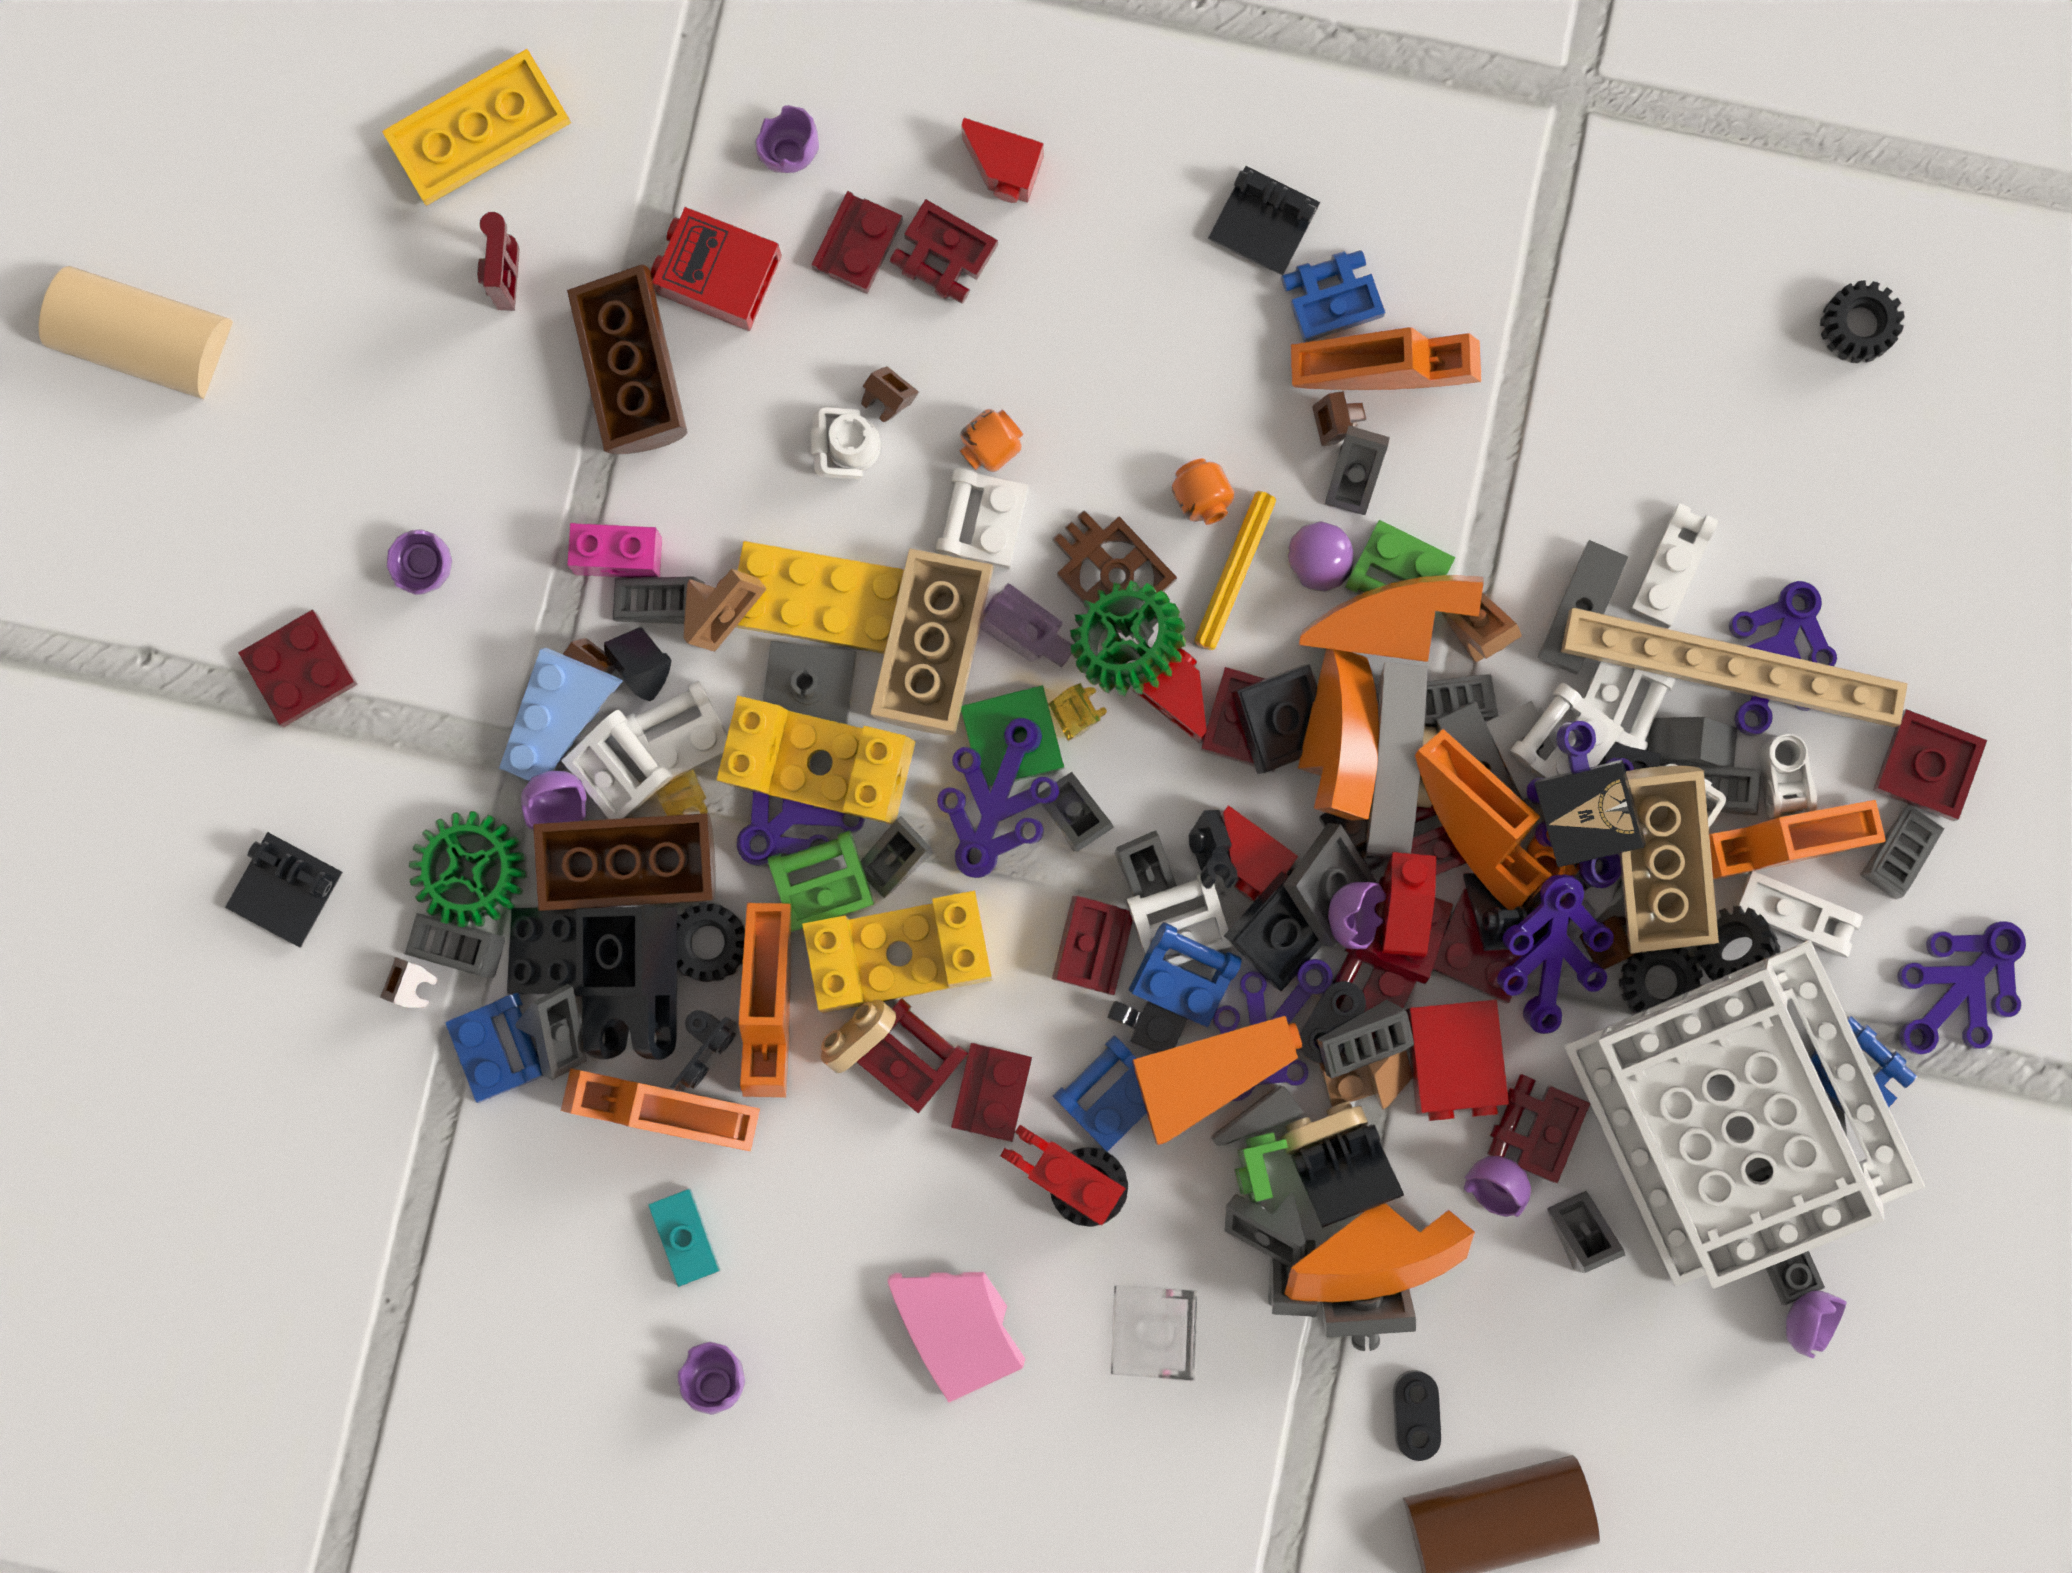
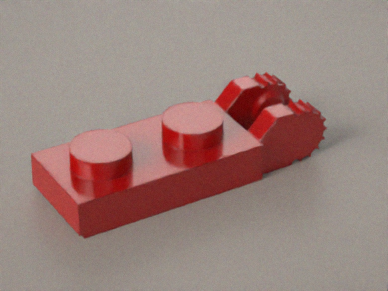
M1019 1125L1015 1131L1019 1138L1029 1145L1036 1146L1044 1151L1035 1167L1012 1149L1004 1148L1000 1157L1029 1175L1028 1179L1102 1226L1126 1188L1053 1141L1048 1143L1024 1126Z

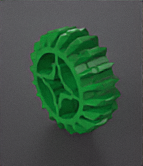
M1130 580L1126 590H1123L1120 584L1114 582L1112 593L1108 595L1103 590L1098 589L1097 595L1099 600L1096 603L1084 600V607L1088 612L1087 614H1075V622L1079 627L1070 630V637L1075 642L1070 646V650L1074 658L1077 659L1076 667L1081 673L1086 674L1085 677L1090 684L1094 686L1099 684L1100 688L1108 694L1115 688L1119 695L1125 697L1130 686H1132L1136 693L1142 695L1143 684L1147 682L1153 687L1158 688L1159 681L1157 676L1162 673L1165 676L1172 677V670L1168 664L1169 662H1181L1182 656L1176 649L1186 646V639L1181 634L1185 631L1186 627L1182 618H1179L1180 611L1175 603L1170 602L1165 592L1161 590L1156 593L1154 587L1148 583L1140 589L1137 582ZM1158 623V634L1153 646L1150 648L1148 640L1154 633L1152 628ZM1106 629L1108 631L1107 638L1101 644L1103 649L1098 653L1099 640ZM1118 632L1124 637L1131 636L1132 639L1135 638L1138 644L1134 643L1131 639L1125 641L1123 637L1121 639Z
M470 811L466 824H464L461 814L458 812L452 813V827H449L440 818L435 821L436 827L440 832L439 834L435 835L427 829L422 832L423 837L430 841L426 848L419 844L413 846V851L423 855L422 861L413 860L409 862V868L421 871V875L410 879V885L414 887L425 886L423 890L418 892L415 898L421 903L432 899L426 909L429 915L434 916L443 909L441 914L442 923L448 924L452 922L457 914L458 927H467L470 915H472L475 925L483 927L485 925L484 912L487 911L488 915L497 921L501 918L500 912L496 907L498 904L509 910L514 907L513 902L506 898L509 891L516 895H522L523 889L513 884L514 878H527V871L515 868V864L522 863L527 858L522 852L511 854V851L517 848L521 842L515 836L504 840L510 830L504 823L493 831L496 819L491 815H487L480 824L479 814L475 811ZM471 835L482 836L490 840L494 847L487 851L482 849L475 853H469L461 845L458 838ZM447 847L446 851L450 857V864L447 870L439 875L440 879L437 880V862L442 851ZM461 857L472 864L478 861L477 865L472 868L474 875L472 878L475 882L463 875L460 879L458 878L465 870L464 861ZM500 859V877L497 885L490 893L486 876L488 871L497 864L496 861ZM467 886L471 893L476 895L478 902L455 904L449 901L443 895V892L448 889L455 890L458 887Z

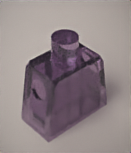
M1009 583L996 591L984 609L983 617L980 620V629L1031 662L1038 660L1043 655L1062 668L1072 655L1070 646L1073 645L1057 634L1063 622ZM1027 624L1036 628L1038 633L1036 640L1029 638L1027 635Z

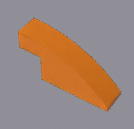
M1407 327L1291 344L1292 386L1295 388L1325 390H1397L1481 382L1480 341L1470 333L1428 339L1414 328Z
M1465 575L1426 576L1393 582L1372 589L1337 605L1302 630L1299 645L1428 662L1435 611L1479 617L1484 579L1480 576Z
M1326 649L1298 769L1321 776L1314 809L1347 820H1368L1378 763L1379 717L1375 683L1367 657L1349 651Z
M1442 729L1415 754L1428 797L1454 846L1491 894L1508 910H1514L1517 906H1524L1539 892L1543 883L1552 875L1520 846L1521 842L1540 819V816Z
M1876 800L1779 817L1745 828L1709 834L1713 880L1886 842Z
M747 903L739 1010V1029L743 1042L740 1087L743 1097L786 1098L791 993V904Z
M570 1068L560 1111L751 1152L760 1108Z
M1386 1203L1363 1212L1292 1266L1285 1295L1289 1299L1297 1301L1343 1302L1391 1295L1422 1285L1446 1273L1467 1259L1475 1231L1448 1210L1419 1232Z

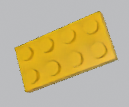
M525 49L384 129L382 133L422 201L427 206L571 124V121L529 50Z
M743 541L738 571L759 578L766 587V591L735 628L885 654L904 569Z

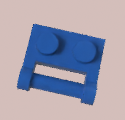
M1163 922L1158 928L1128 990L1142 999L1208 1028L1230 981L1235 978L1240 969L1242 958L1231 952L1225 954L1177 933L1176 927ZM1172 949L1216 969L1212 980L1164 959L1166 952Z
M519 993L505 996L491 1004L445 1022L476 1103H481L544 1077L531 1036L516 1028L515 1025L522 1016L520 1007L523 1006ZM503 1014L524 1066V1069L516 1073L513 1071L493 1019Z
M1115 1035L1105 1043L1107 1048L1065 1090L1061 1087L1053 1095V1098L1106 1152L1147 1113L1132 1064V1060L1136 1059V1057ZM1120 1060L1129 1070L1085 1111L1077 1102Z

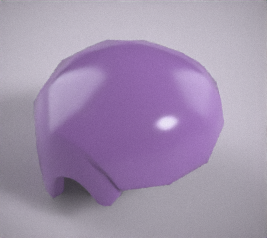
M785 105L782 107L779 116L763 120L760 133L755 141L759 160L769 170L776 173H795L806 168L812 162L819 150L818 131L813 118L804 108Z
M1320 521L1301 527L1291 538L1288 558L1291 568L1303 586L1308 589L1328 591L1341 586L1351 575L1354 553L1349 538L1341 528Z
M421 529L410 530L398 536L388 549L386 567L395 586L409 593L421 595L439 589L450 575L452 566L450 549L434 533Z
M546 771L532 777L521 794V807L527 827L533 830V824L583 821L586 817L585 801L587 797L582 781L574 774L566 771Z
M1349 883L1332 895L1328 913L1329 924L1334 938L1343 947L1348 949H1366L1374 941L1377 927L1384 922V919L1376 912V904L1387 898L1379 883Z
M1487 1156L1476 1162L1465 1176V1192H1473L1476 1200L1490 1213L1503 1217L1513 1215L1519 1217L1530 1200L1531 1185L1526 1172L1508 1158Z
M1820 1290L1807 1292L1792 1304L1786 1318V1337L1793 1349L1799 1354L1810 1358L1816 1356L1810 1352L1811 1350L1823 1352L1841 1321L1847 1302Z
M707 1342L692 1347L688 1350L686 1362L678 1371V1384L682 1399L693 1410L709 1415H714L731 1408L738 1401L745 1386L741 1361L725 1345Z

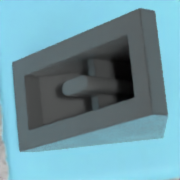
M1707 717L1655 718L1649 730L1648 751L1660 753V763L1734 767L1737 727Z
M900 816L864 856L861 864L867 881L885 899L933 854V851L928 843Z
M1156 830L1116 847L1114 854L1133 896L1139 895L1140 898H1144L1177 886Z
M1587 1191L1547 1208L1574 1271L1586 1273L1625 1256L1623 1247Z

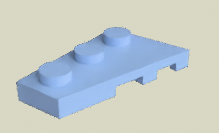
M548 648L540 649L499 768L528 781L541 773L553 771L574 744L573 741L588 722L593 720L600 711L601 705L618 688L623 680Z

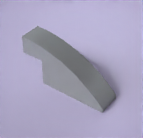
M1384 662L1382 668L1378 706V763L1374 793L1367 821L1366 856L1390 858L1392 852L1411 854L1420 772L1415 754L1423 747L1428 666Z

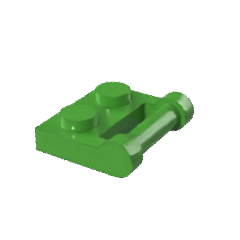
M1379 520L1345 588L1357 593L1358 590L1367 592L1386 585L1366 575L1370 566L1400 581L1426 576L1447 575L1456 557Z
M850 830L837 834V839L783 857L781 853L768 857L769 867L781 902L791 904L792 932L802 929L803 923L838 917L874 905L875 902ZM843 855L847 867L791 885L788 873Z

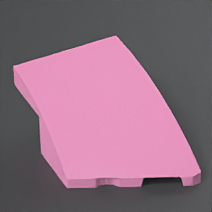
M963 1272L959 1275L931 1273L929 1277L902 1278V1273H894L889 1276L887 1282L908 1333L927 1369L948 1402L954 1401L1023 1368L1025 1357L1002 1325L1007 1305L984 1272Z

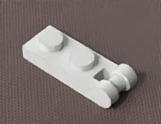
M1680 502L1677 504L1629 610L1667 629L1675 619L1707 544L1718 524V519L1709 515L1703 518L1691 513V507ZM1682 527L1696 533L1692 543L1678 538Z
M1754 871L1748 873L1736 906H1741L1744 912H1746L1748 907L1754 909L1757 915L1761 914L1766 919L1771 928L1803 941L1811 940L1813 945L1848 958L1852 948V944L1849 941L1853 930L1859 929L1863 916ZM1828 918L1837 923L1833 935L1823 932Z

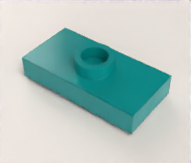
M691 1189L648 1204L678 1287L721 1271Z

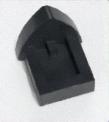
M642 627L604 642V654L620 673L628 688L641 699L646 701L654 700L665 684L670 671L672 659L668 654L661 652Z

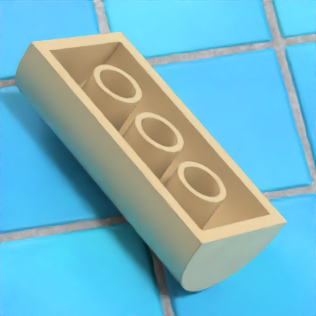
M66 266L55 275L44 296L39 315V337L42 344L47 348L204 399L233 321L227 317L97 274Z
M909 548L870 713L873 717L912 730L940 735H955L994 569L992 564Z
M1659 766L1626 771L1646 843L1644 848L1620 853L1629 952L1638 953L1719 943L1704 770L1692 766Z

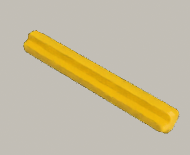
M1257 491L1253 496L1195 636V644L1204 649L1214 650L1217 646L1275 506L1276 498L1266 492Z

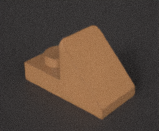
M731 569L718 582L716 588L690 579L687 584L683 638L688 644L715 652L766 591V587L759 578Z
M1483 592L1479 617L1441 612L1475 662L1483 658H1489L1522 637L1517 623Z
M1406 1050L1332 1079L1326 1076L1324 1064L1319 1063L1328 1099L1332 1107L1344 1102H1353L1375 1095L1382 1110L1386 1109L1413 1078Z

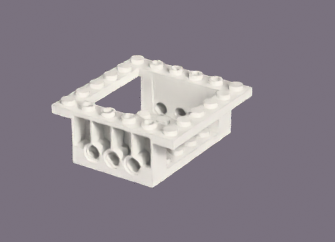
M1811 940L1564 1045L1675 1287L1707 1275L1712 1288L1715 1289L1884 1221V1203L1925 1187ZM1792 998L1863 1150L1866 1157L1865 1160L1858 1162L1787 1010L1788 999ZM1718 1074L1728 1076L1734 1083V1092L1724 1099L1712 1096L1707 1088L1709 1079ZM1736 1116L1748 1118L1754 1127L1753 1134L1745 1140L1732 1138L1726 1128L1728 1121ZM1754 1158L1766 1159L1773 1167L1772 1176L1763 1182L1752 1180L1746 1173L1748 1162Z

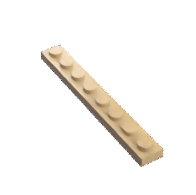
M1577 608L1569 610L1561 649L1562 653L1894 728L1901 725L1908 683Z

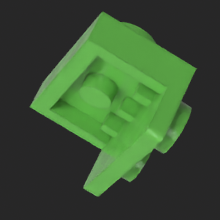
M1274 1132L1245 1139L1247 1147L1237 1150L1241 1163L1240 1168L1234 1169L1240 1194L1249 1195L1250 1201L1258 1202L1273 1198L1263 1154L1288 1148L1286 1139L1275 1140Z

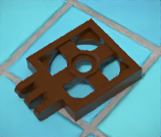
M1083 510L1077 518L1087 528L1084 533L1073 522H1070L1065 527V530L1075 540L1072 544L1060 533L1052 538L1054 543L1070 559L1057 572V577L1083 604L1084 600L1096 603L1099 600L1097 595L1098 589L1103 590L1107 595L1112 593L1113 583L1109 580V573L1115 568L1124 571L1125 580L1120 586L1123 590H1126L1130 580H1134V572L1147 560L1153 569V587L1156 593L1161 590L1165 592L1177 581V576L1120 516L1103 530ZM1110 542H1123L1133 545L1135 548L1123 559H1113L1101 545ZM1088 558L1100 571V580L1086 592L1080 584V571L1083 562Z

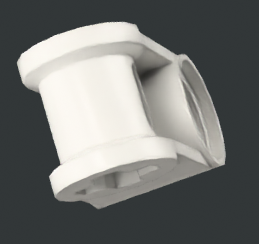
M1788 733L1768 739L1759 751V760L1764 784V803L1769 818H1779L1781 813L1804 810L1806 813L1816 811L1817 794L1811 776L1806 743L1801 737ZM1779 743L1786 745L1791 751L1792 759L1787 766L1780 764L1776 759L1775 749ZM1796 795L1797 798L1784 799L1783 796Z

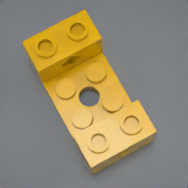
M737 695L716 781L729 786L892 825L898 816L916 742L906 735L868 726L859 728L788 711L780 705ZM820 751L828 752L833 761L830 771L824 775H815L810 768L812 756Z
M975 890L932 898L933 903L859 918L848 919L844 915L803 923L818 1010L822 1013L859 1007L865 1002H872L874 1000L885 1002L993 981ZM896 942H904L912 949V958L904 966H894L888 961V949Z

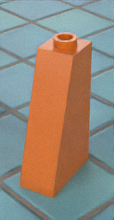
M1282 1016L1133 1059L1132 1064L1156 1145L1170 1141L1298 1058L1296 1050L1302 1048L1296 1024H1288L1286 1016Z

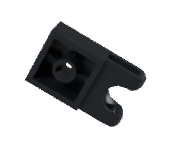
M615 907L576 909V996H582L583 1047L585 1052L592 1058L607 1060L621 1055L627 1046L629 1030L633 1050L645 1059L662 1060L674 1052L677 1041V908ZM603 1033L605 1034V1042H604V1044H603V1040H602ZM655 1033H656V1036H657L656 1043H655V1040H654Z

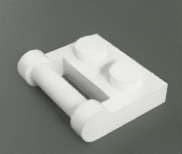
M955 468L951 480L955 485L943 537L937 540L935 551L942 555L992 564L993 566L1010 570L1027 497L1028 485L977 474L967 469ZM975 489L983 491L972 543L969 545L959 542L970 491Z
M1599 661L1583 699L1618 725L1622 723L1640 679L1642 678L1650 683L1630 733L1623 731L1615 741L1616 744L1646 750L1648 743L1645 739L1666 691L1672 690L1676 678ZM1577 714L1575 715L1573 721H1575L1578 718Z
M700 681L689 685L688 691L638 716L635 713L626 716L628 728L659 766H666L673 775L669 782L723 755L727 734ZM696 705L698 706L702 716L650 742L648 741L644 733L645 730Z
M1560 683L1553 692L1554 700L1523 741H1516L1509 751L1517 761L1540 778H1548L1571 772L1568 755L1564 754L1558 745L1546 760L1539 757L1536 753L1568 709L1578 715L1575 721H1585L1595 731V746L1587 754L1589 768L1600 763L1624 731L1623 727L1583 699L1576 690L1565 683ZM1570 731L1568 736L1570 746H1573L1576 742V736L1573 731Z
M616 710L608 715L561 760L568 770L582 781L585 791L608 819L629 818L656 791L664 787L673 778L667 767H660L626 725L628 720L620 710ZM611 735H613L647 777L641 784L606 743V740Z
M1200 874L1196 875V880L1150 896L1140 898L1139 895L1126 899L1144 955L1163 922L1176 927L1177 933L1216 951L1233 946L1224 937L1228 932V927L1215 886L1213 884L1211 889H1206L1201 882ZM1203 896L1206 906L1149 925L1147 914ZM1169 949L1164 956V959L1177 965L1193 960L1172 949Z

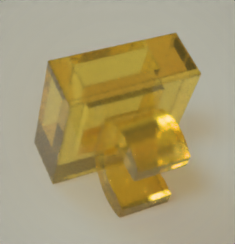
M1081 683L1067 688L1048 703L1068 741L1084 734L1101 721L1100 718L1106 714L1107 710L1105 707L1095 710L1089 699L1097 692L1095 687L1084 689Z
M694 769L673 779L656 791L660 804L667 816L684 815V810L691 806L697 807L700 814L708 813L704 801L707 797Z

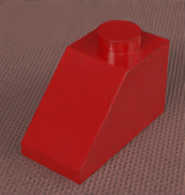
M963 118L961 124L962 140L988 190L993 191L995 197L1005 202L1017 203L1018 200L1028 203L1044 157V143Z
M1179 648L1176 650L1182 656L1181 662H1169L1168 664L1172 670V677L1161 673L1157 676L1159 681L1158 688L1153 687L1147 682L1143 684L1142 695L1136 694L1200 743L1207 732L1200 671L1194 667L1197 661L1184 649Z
M1228 805L1221 816L1232 843L1227 853L1231 863L1237 870V882L1233 887L1243 896L1254 902L1281 871L1285 874L1288 872L1299 856Z
M1392 852L1384 872V892L1387 898L1383 901L1382 953L1426 957L1435 902L1436 856Z

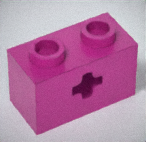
M570 523L567 566L575 575L622 578L660 577L662 536L656 527Z

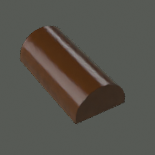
M641 264L567 290L604 452L611 454L645 452L670 445L686 436L688 431L650 269Z
M709 813L533 824L538 911L714 900L716 865L713 829Z
M1574 1455L1403 1498L1422 1573H1484L1595 1545L1600 1541L1598 1521L1591 1493L1583 1470Z

